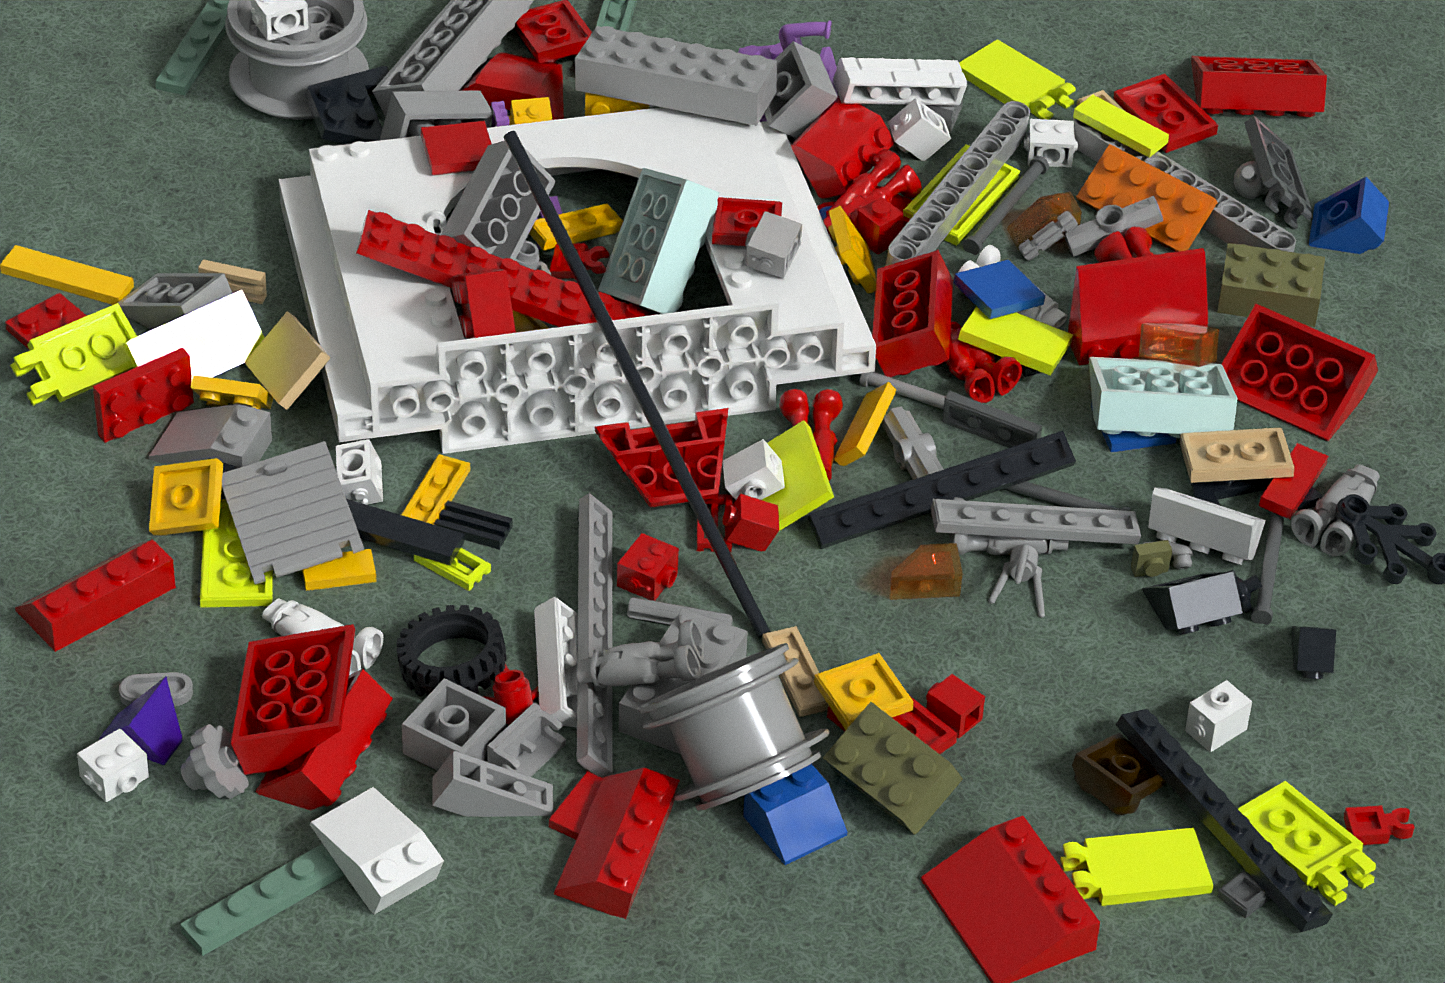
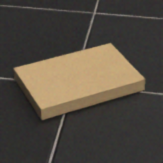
M287 311L244 363L277 403L285 409H289L331 357L297 318Z
M1282 428L1180 434V446L1191 483L1294 477V464Z

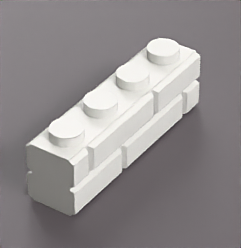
M840 58L833 80L843 104L908 105L916 98L924 105L959 106L967 87V80L958 60Z

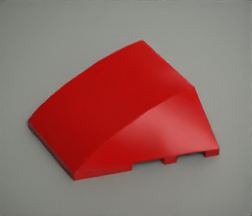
M500 52L459 90L481 91L489 106H491V102L504 101L505 109L507 110L511 108V100L549 97L552 120L564 119L562 64L548 62L539 64L533 58Z
M729 408L695 412V421L666 425L703 500L718 498ZM629 422L595 426L596 434L649 507L689 502L651 427L631 430Z

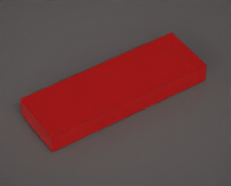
M1299 443L1296 444L1290 453L1294 464V477L1273 478L1259 502L1260 507L1288 519L1292 518L1325 468L1329 457Z

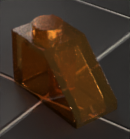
M1071 192L1042 196L1007 227V231L1019 250V246L1027 239L1033 240L1032 236L1050 222L1054 221L1056 223L1058 221L1057 217L1065 211H1069L1076 219L1078 225H1080L1082 211ZM1062 237L1060 240H1058V241L1055 242L1054 244H1056V243H1062V242H1066V241H1065L1064 237Z
M1143 323L1141 326L1139 357L1202 367L1216 362L1219 329L1194 324Z
M957 543L921 545L891 571L890 600L960 597L963 573Z

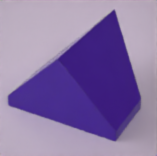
M165 676L119 712L100 736L99 740L121 729L147 754L148 760L165 765L183 741L167 677Z

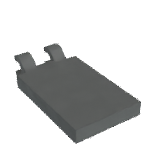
M1253 116L1244 124L1263 184L1269 188L1265 204L1273 212L1277 213L1279 212L1277 205L1281 200L1288 206L1284 216L1285 222L1293 229H1297L1298 217L1303 215L1309 220L1312 216L1310 211L1312 208L1292 148Z

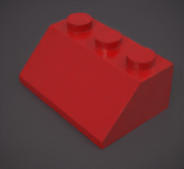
M838 96L791 145V148L818 197L823 199L842 195L852 185L854 178L867 173L873 167L874 155L883 149L889 150L895 141L880 115L860 104H843Z

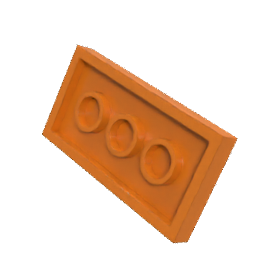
M1111 144L1108 145L1076 196L1080 202L1097 211L1108 205H1117L1124 208L1154 196L1164 221L1147 227L1145 230H1147L1153 240L1176 252L1185 251L1190 248L1218 203L1214 197Z

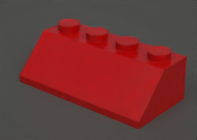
M153 539L135 544L15 607V611L56 652L176 588L173 559Z
M364 669L350 674L341 731L285 767L268 771L255 792L258 795L310 811L323 805L325 807L332 805L341 795L340 787L344 780L355 771L357 758L371 744L372 738L370 736L373 731L385 720L387 716L385 711L393 698Z
M647 768L604 777L555 888L554 895L609 915L626 919L673 808V797L677 793L680 780Z

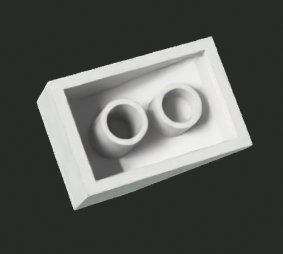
M374 787L310 823L311 828L374 915L435 880L444 862L425 833Z

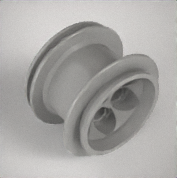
M229 0L225 21L226 33L231 43L239 50L229 69V81L234 93L245 104L260 112L284 119H312L313 115L305 98L307 86L369 70L365 56L356 47L363 38L367 28V15L363 0H305L308 9V29L267 41L252 20L251 0Z
M787 643L768 648L721 667L638 707L640 714L648 712L651 718L643 724V729L649 730L668 724L693 781L692 784L684 787L674 795L673 799L675 801L699 796L701 800L695 804L698 811L708 809L776 782L810 765L821 757L819 750L811 751L809 747L829 735V730L819 729L803 734L779 679L781 673L798 664L797 658L785 659L783 653L789 650Z

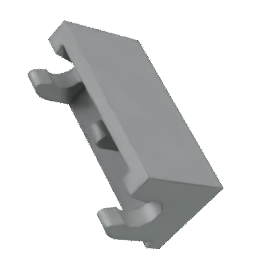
M534 702L487 745L488 762L529 777L533 776L566 745V739L550 728L552 727L558 731L563 727V724L556 717L540 709V705Z

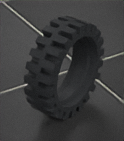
M446 605V611L441 612L440 608L437 607L432 609L431 616L424 612L418 615L419 622L412 619L408 623V629L403 628L400 632L401 638L397 639L396 649L402 678L411 690L415 689L416 694L423 696L425 693L428 696L444 678L478 694V687L480 686L484 690L490 687V680L495 681V677L504 671L505 662L507 661L504 637L497 619H493L492 614L489 612L483 614L482 609L474 607L470 612L469 605H461L459 610H455L454 605ZM468 638L486 645L476 657L456 666L436 667L426 665L418 660L423 651L433 644L446 639Z

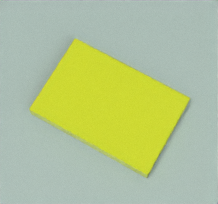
M976 306L961 328L958 340L1001 357H1013L1021 365L1051 375L1070 346L1073 334L1016 312L989 319Z
M804 420L767 443L782 460L785 488L762 500L778 505L779 531L834 498L812 430Z

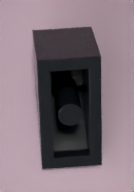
M1292 626L1293 669L1302 671V678L1323 679L1324 672L1333 673L1336 630Z

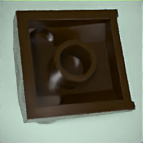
M1117 733L1076 753L1072 763V768L1075 772L1074 779L1084 792L1093 795L1108 806L1110 811L1118 815L1136 812L1143 798L1167 783L1136 747L1123 737L1121 733Z

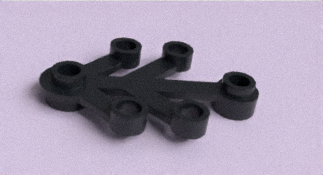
M1356 494L1347 495L1339 500L1335 509L1336 514L1344 524L1352 529L1358 545L1354 551V557L1359 563L1369 565L1378 554L1377 547L1370 541L1368 530L1377 537L1387 564L1383 571V576L1389 583L1400 584L1408 572L1407 567L1401 562L1397 550L1427 569V576L1434 584L1445 583V553H1437L1431 557L1406 540L1414 539L1421 546H1430L1437 535L1436 529L1428 523L1402 525L1408 514L1407 510L1400 504L1370 506L1366 499ZM1376 519H1384L1389 525H1383Z

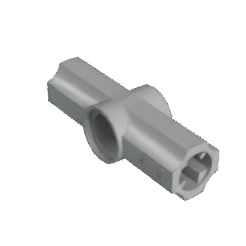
M1151 196L1124 208L1117 205L1105 206L1097 212L1096 219L1078 225L1069 233L1065 231L1063 235L1068 249L1074 257L1097 248L1099 243L1113 232L1120 231L1124 237L1126 231L1131 227L1136 226L1145 229L1164 220L1155 197Z
M902 406L892 408L884 416L882 427L893 444L896 462H901L902 466H899L900 469H907L912 479L944 470L936 457V447L932 436L929 433L921 432L910 411L904 410Z

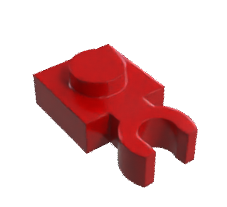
M586 243L573 244L586 270H591L595 274L606 272L603 263L598 261L601 258H609L610 254L605 247L596 246L589 249ZM556 244L549 270L552 277L559 279L575 278L558 244Z
M1382 805L1345 808L1343 818L1347 831L1360 840L1363 845L1388 844L1390 835L1399 839H1408L1413 836L1414 824H1402L1408 822L1410 815L1408 808H1397L1391 813L1384 814Z

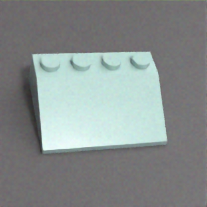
M643 168L598 291L661 314L676 312L682 305L683 291L686 283L694 272V262L699 248L705 242L706 229L710 218L717 210V199L720 192L687 179Z
M1105 357L1089 358L1093 418L1097 429L1102 430L1104 433L1120 434L1122 431H1135V433L1142 436H1153L1155 433H1169L1170 436L1180 438L1182 433L1234 430L1237 396L1222 364Z

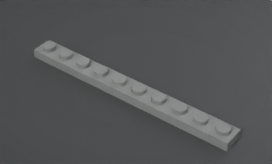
M590 493L579 499L578 666L580 660L592 658L594 652L600 651L603 655V650L612 648V511ZM577 678V762L584 769L604 778L613 773L612 686L597 687L594 682L580 684Z

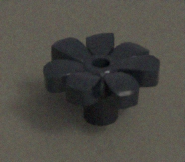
M1231 570L1234 572L1240 603L1243 610L1248 613L1253 610L1250 603L1251 593L1263 586L1256 574L1243 581V579L1236 575L1234 570Z

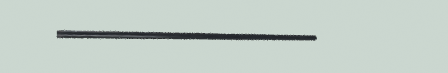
M516 131L506 133L503 138L758 639L762 638L763 634L771 631Z

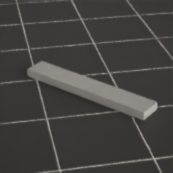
M933 499L930 507L935 532L1122 544H1138L1141 538L1135 511Z

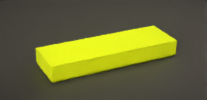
M1093 94L1074 108L1073 118L1149 158L1168 143L1169 134Z

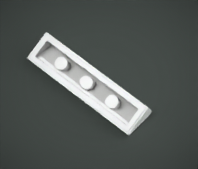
M553 597L537 606L534 610L540 709L556 717L564 726L576 728L578 614L558 598Z

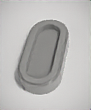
M179 672L135 674L121 681L119 696L121 702L128 706L166 676L174 706H180L192 698V680L187 675Z

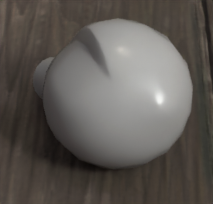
M1256 161L1243 163L1237 168L1233 184L1235 190L1242 197L1254 199L1269 191V188L1263 184Z

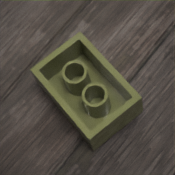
M1228 243L1217 313L1248 317L1254 305L1259 304L1302 324L1315 327L1321 298L1325 257Z
M872 702L866 706L823 757L838 776L913 835L920 831L963 780L952 763Z

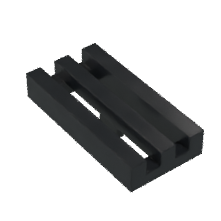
M447 501L445 510L442 509L440 519H436L434 525L464 533V540L500 550L513 527V518Z

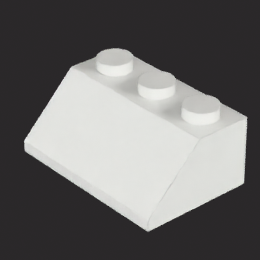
M1155 487L1152 494L1148 528L1157 531V538L1176 543L1178 537L1190 541L1189 548L1209 554L1210 548L1223 552L1222 559L1242 565L1243 559L1253 560L1266 520L1167 488Z

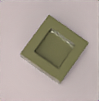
M1164 540L1134 546L1131 570L1135 577L1145 575L1154 577L1168 572L1172 555L1169 541Z

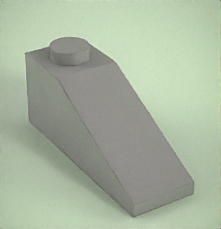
M453 750L432 777V805L465 817L551 816L553 814V785Z

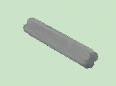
M636 597L630 599L627 608L629 618L666 625L672 624L682 608L729 625L733 623L732 615Z

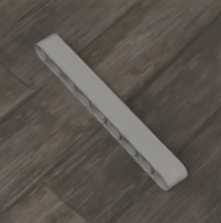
M1010 101L1002 106L892 241L888 248L885 266L927 254L937 249L1024 140L1030 116V109L1027 105L1018 101Z
M1073 118L1075 140L1078 141L1077 150L1094 161L1098 162L1108 145L1111 144L1214 197L1218 203L1202 228L1227 244H1245L1253 247L1294 252L1296 239L1291 233L1158 151L1149 158Z

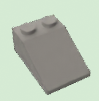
M157 273L119 301L118 304L126 317L153 330L233 293L224 273Z
M241 404L177 412L150 453L149 460L169 465L217 458L221 462L237 467L259 462L272 441L270 412Z

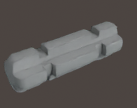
M1065 211L1057 217L1058 221L1056 223L1052 221L1032 236L1033 240L1027 239L1019 246V250L1024 258L1028 261L1033 260L1039 255V250L1045 251L1064 237L1063 233L1065 231L1069 233L1076 228L1078 223L1069 211Z

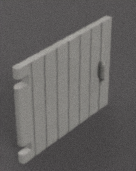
M325 441L223 473L222 489L255 585L265 582L264 573L274 570V574L278 578L343 557L341 548L350 545L353 554L364 550Z

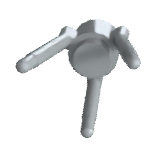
M1026 544L1015 546L1012 549L1010 560L1003 565L1002 573L989 597V603H995L1010 575L1014 578L1016 584L1032 578L1038 617L1043 618L1045 616L1041 583L1042 568L1037 566L1039 556L1036 549Z

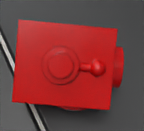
M641 533L617 563V587L655 601L665 587H672L677 578L679 548Z

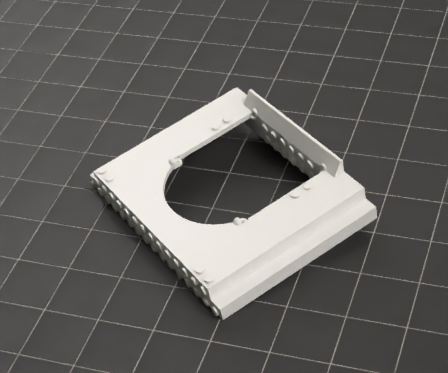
M659 107L487 128L492 144L504 141L503 137L506 133L516 131L523 147L550 175L603 169L639 178L642 169L647 168L687 179L720 192L718 197L783 202L781 217L802 224L801 245L784 279L746 266L747 246L712 244L713 215L706 229L705 244L729 305L612 320L665 424L695 420V412L729 408L728 416L775 410L776 385L875 372V341L787 135L770 127L767 121H759L757 126ZM421 136L372 142L358 141L338 146L324 145L320 148L309 149L311 176L279 179L281 209L312 335L331 357L321 371L339 442L439 429L442 453L446 454L595 434V426L629 422L630 429L650 426L597 322L464 339L449 287L356 254L368 210L387 213L393 219L407 224H417L426 231L441 235L447 224V215L457 205L474 171L432 175ZM434 227H439L441 233H435Z

